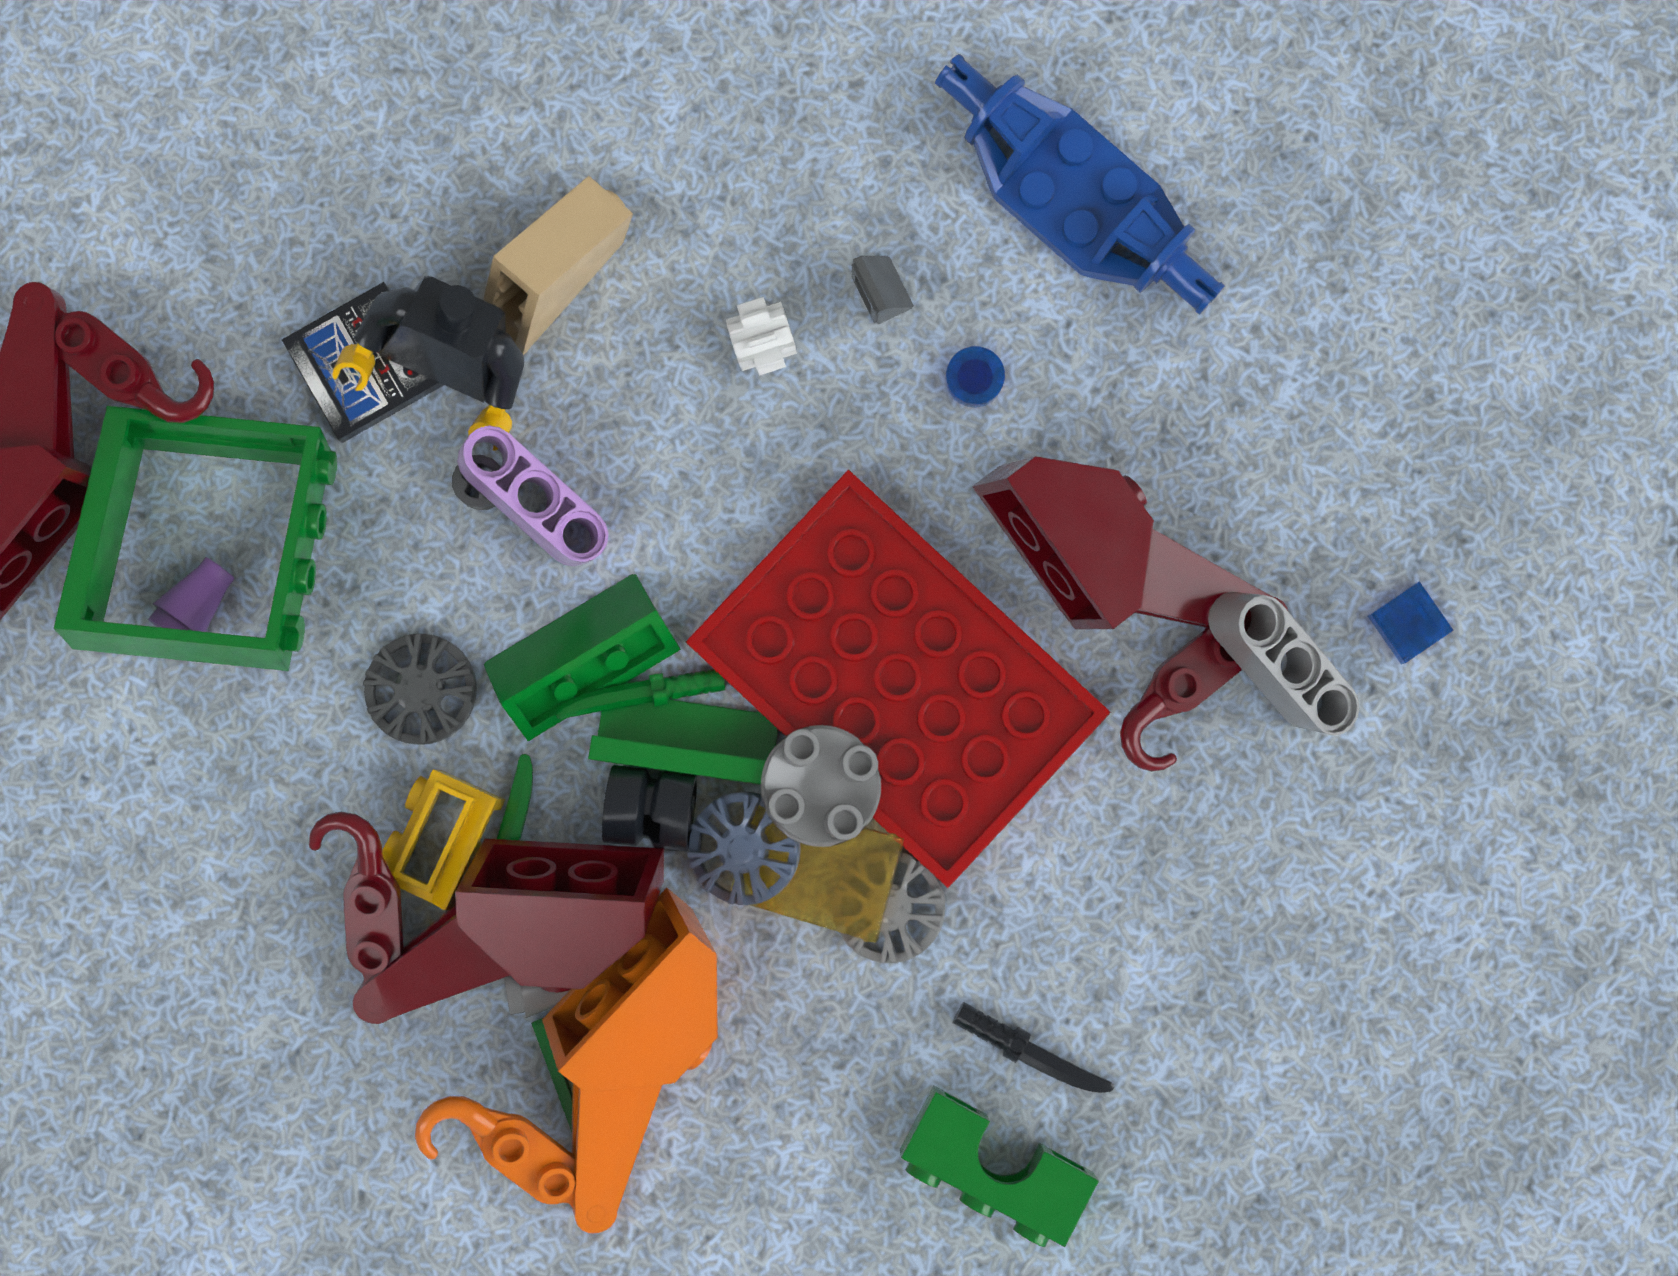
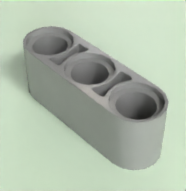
M1234 591L1224 593L1215 600L1208 618L1212 634L1287 722L1294 727L1334 736L1343 734L1352 728L1358 718L1360 708L1358 696L1354 689L1278 600L1266 595ZM1250 610L1251 623L1248 630L1245 631L1244 619L1246 613ZM1286 653L1287 664L1285 670L1281 673V661ZM1322 696L1321 710L1317 714V704Z

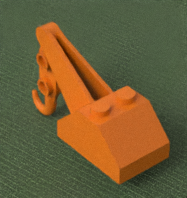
M667 887L657 899L645 937L584 989H571L542 1019L558 1072L573 1083L571 1152L521 1115L485 1108L479 1102L465 1096H448L434 1101L423 1110L416 1123L415 1140L419 1150L428 1159L433 1160L438 1156V1150L431 1141L432 1129L444 1119H457L470 1128L485 1160L536 1200L545 1204H570L578 1227L587 1233H601L613 1225L662 1085L675 1083L687 1070L698 1067L708 1056L712 1043L718 1038L717 954L693 909Z

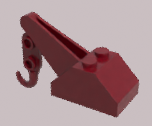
M39 282L26 283L15 293L7 330L0 350V620L78 528L92 467L87 463L74 459L69 366L108 398L119 403L148 410L154 416L167 422L185 423L198 418L208 409L214 396V380L210 369L200 359H195L192 361L191 367L198 376L199 385L197 392L187 401L178 402L164 393L150 362L145 356L97 317L83 311L67 313L63 297L55 290Z
M1037 456L997 467L972 487L1075 630L1115 629L1134 613L1206 628L1159 665L1142 698L1123 719L1120 740L1127 759L1143 770L1150 772L1165 770L1176 763V755L1173 753H1168L1162 757L1148 755L1142 749L1140 743L1143 730L1156 719L1194 709L1242 671L1210 630L1208 618L1215 600L1224 593L1233 591L1273 596L1154 530V520L1144 507L1147 504L1144 492L1132 478L1126 475L1122 476L1119 470ZM1274 597V598H1275L1276 600H1278V601L1287 609V611H1288V608H1287V606L1285 605V603H1284L1282 600H1280V599ZM1248 610L1244 619L1245 631L1248 630L1251 623L1250 610Z
M342 811L330 813L315 823L309 837V848L313 851L321 848L323 837L332 830H342L349 833L357 845V859L343 892L346 951L352 966L361 972L364 977L353 998V1009L360 1019L371 1024L384 1023L409 1011L511 976L520 986L541 987L548 992L559 993L571 989H584L645 937L664 882V848L485 838L455 892L456 904L403 946L400 887L383 857L382 844L378 832L369 821L353 813Z

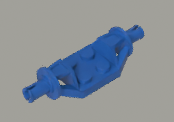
M958 54L950 60V63L953 65L952 68L946 65L938 75L935 84L939 88H943L973 115L972 123L968 127L964 138L970 145L975 147L994 200L1080 275L1098 280L1133 285L1139 293L1143 292L1153 281L1157 284L1162 280L1190 304L1199 315L1208 307V304L1217 297L1225 285L1222 282L1219 283L1185 253L1188 249L1185 244L1192 237L1196 229L1190 224L1184 227L1163 189L1154 179L1072 108L1024 87L1025 80L1019 75L1011 77L1003 85L996 88L967 63L962 55ZM993 127L1013 149V153L1008 160L989 133ZM1119 244H1122L1151 264L1148 268H1145L1112 251Z

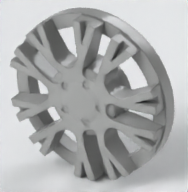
M882 850L861 857L844 872L834 892L833 913L838 932L854 952L872 961L898 963L916 957L933 943L943 925L945 897L940 881L913 855L906 852ZM885 860L887 878L884 883H877L872 879L867 865ZM899 861L909 865L902 885L892 882ZM921 873L929 883L932 891L920 897L911 896L908 891L909 882ZM855 875L872 888L867 895L850 883ZM844 895L858 897L863 902V910L859 914L844 915ZM914 903L935 904V915L913 913ZM866 916L871 925L854 936L848 927ZM909 920H917L930 928L929 932L919 943L907 932L906 925ZM899 929L905 951H895L891 931ZM873 930H880L884 935L885 942L882 952L870 949L864 945L870 932Z

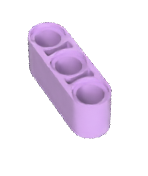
M485 426L478 428L467 437L458 452L457 463L461 474L550 556L563 565L575 567L595 559L603 552L608 541V530L606 523L600 515L511 434L500 427ZM481 442L495 445L502 455L501 468L497 471L489 472L477 467L472 457L473 446ZM530 482L542 487L547 497L546 507L542 512H529L522 507L517 496L518 488L521 484ZM567 523H580L589 531L591 543L586 553H575L564 543L563 531Z

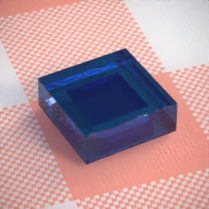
M1420 581L1368 615V618L1401 665L1407 663L1454 631Z

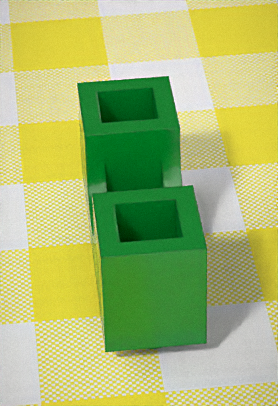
M933 1085L900 1148L901 1158L909 1162L905 1171L931 1187L938 1188L942 1180L962 1191L959 1200L986 1217L991 1218L994 1211L997 1210L1016 1221L1013 1230L1039 1246L1046 1247L1050 1239L1065 1247L1099 1183L1096 1175L1091 1170L1039 1143L1030 1162L1021 1171L1010 1175H999L989 1171L978 1159L979 1143L990 1123L987 1114Z

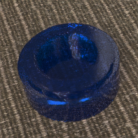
M980 346L967 347L958 351L951 358L945 376L946 387L952 398L958 403L972 408L983 407L993 402L1000 394L1005 380V370L1000 358L993 351Z

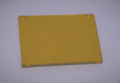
M758 806L751 824L759 825L766 811L764 807ZM774 823L766 827L765 834L770 842L775 843L787 838ZM865 827L855 838L838 845L816 847L800 843V860L790 883L776 896L751 906L862 939L864 942L876 943L879 939L904 838L898 837L894 833L887 834ZM770 850L768 858L787 862L789 852ZM762 865L759 868V876L768 889L781 877L766 865ZM750 872L744 873L745 893L753 894ZM733 878V882H732V886H731V890H730V891H732V888H733V885H734V881H735L734 878Z

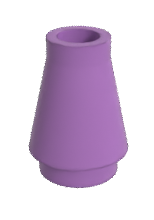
M205 557L196 569L153 603L156 610L148 620L156 627L206 632L227 588L235 578L217 563Z

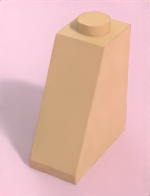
M590 176L586 177L493 256L483 300L499 307L505 312L506 332L510 334L523 355L624 243L633 213L625 207L623 201L614 192L605 190Z

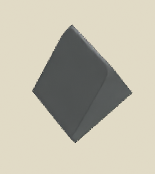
M859 256L853 259L851 277L874 323L877 322L879 325L912 309L914 305L890 257Z

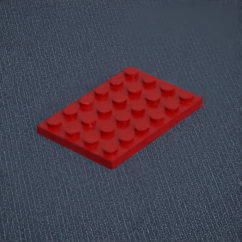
M849 469L686 641L702 659L785 736L804 727L816 725L832 726L851 733L865 746L869 747L876 754L881 778V795L873 819L947 888L955 882L1111 713Z

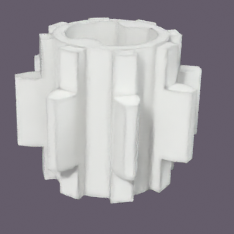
M763 296L737 305L739 315L727 318L726 323L742 371L756 367L760 376L785 368L786 365L783 358L797 354L781 301L766 305Z

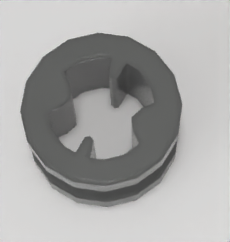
M472 455L474 463L480 469L486 467L492 471H497L501 468L490 457ZM457 465L452 475V488L456 497L475 510H489L496 507L480 492L479 498L469 496L472 486L466 481Z

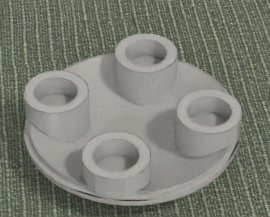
M816 725L804 727L790 733L773 748L763 767L761 795L765 810L772 822L782 833L805 845L827 847L855 838L869 824L879 804L881 778L876 754L857 737L837 727Z

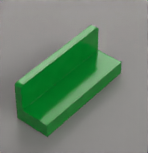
M631 574L487 660L484 668L501 706L526 740L530 741L565 720L558 719L555 715L556 709L565 702L588 692L625 684L681 649L653 605L636 574Z
M668 700V705L654 707L653 702L601 711L598 736H591L588 759L761 785L763 767L769 754L776 746L778 729L760 712L677 700Z

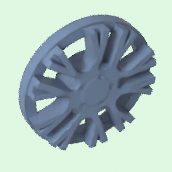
M735 792L722 796L704 808L691 826L689 852H687V856L690 858V868H693L698 878L696 880L699 884H702L706 892H710L717 898L728 902V904L753 905L776 896L790 883L799 864L801 851L799 842L788 836L786 839L775 843L768 840L765 830L773 822L766 811L758 826L751 824L758 806L764 807L762 795L759 793ZM743 802L744 819L741 824H736L731 820L727 808L728 804ZM713 815L728 829L724 834L709 821ZM703 833L715 838L717 841L715 851H701ZM770 850L789 852L788 861L768 858ZM719 855L723 865L708 873L704 862ZM762 865L770 867L781 876L769 889L759 876V868ZM725 870L731 871L734 875L735 881L732 891L723 888L717 883V880ZM750 872L753 894L745 893L744 873Z

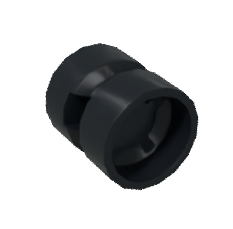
M613 765L609 773L602 818L603 843L637 846L643 838L650 839L654 848L688 852L697 797V775L663 771L657 779H652L647 769Z

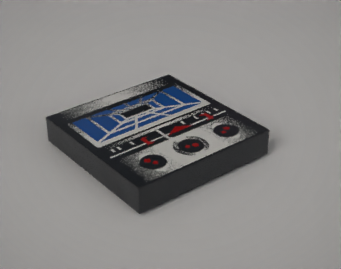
M384 282L282 339L283 344L337 439L342 443L444 386L437 381L379 356L380 352L372 353L375 357V365L369 381L363 390L355 391L361 375L353 368L345 367L341 369L337 379H333V369L342 349L345 346L357 344L354 335L371 304L378 295L390 291Z

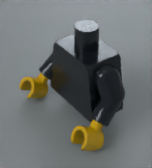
M424 276L414 290L405 287L386 291L378 295L354 335L357 344H351L342 349L333 369V379H337L341 369L345 367L353 368L361 375L355 391L363 390L369 381L375 365V357L372 353L380 352L379 356L483 403L485 400L489 405L480 412L470 426L468 436L478 428L485 426L500 427L509 433L512 428V420L505 410L511 409L524 368V356L510 334L506 332L505 312L499 307L475 297L464 286H451L432 276ZM493 445V451L498 450V448L495 445Z

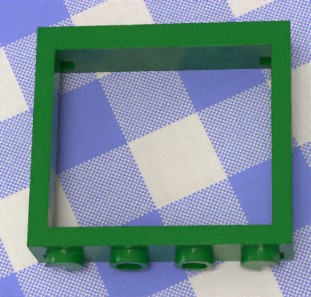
M107 406L55 619L54 630L74 650L289 671L292 652H299L304 641L305 622L303 616L300 615L303 596L311 595L315 585L316 565L315 561L311 559L315 539L321 540L326 529L327 512L325 505L322 504L325 485H333L337 472V454L335 451H331L321 428L200 415L198 418L185 423H172L154 416L145 409ZM143 449L300 465L265 638L104 622Z

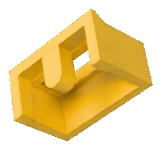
M433 769L428 779L419 776L405 802V808L413 812L403 833L396 830L393 831L382 850L383 857L400 889L420 897L443 910H449L456 904L455 892L468 865L471 864L482 844L480 839L494 810L502 809L506 799L442 770ZM441 791H444L466 802L427 884L404 873V870Z

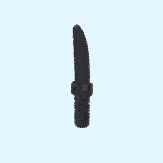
M965 1002L961 1004L953 1019V1024L967 1030L971 1034L974 1033L986 1042L989 1041L991 1045L998 1049H1003V1056L1014 1063L1020 1060L1059 1081L1086 1091L1105 1093L1111 1092L1114 1089V1084L1111 1081L1090 1073L1030 1042L1031 1033L1020 1027L1012 1030L1009 1026L1003 1023L1000 1024L998 1020L989 1015H984L983 1012L977 1011L976 1008Z

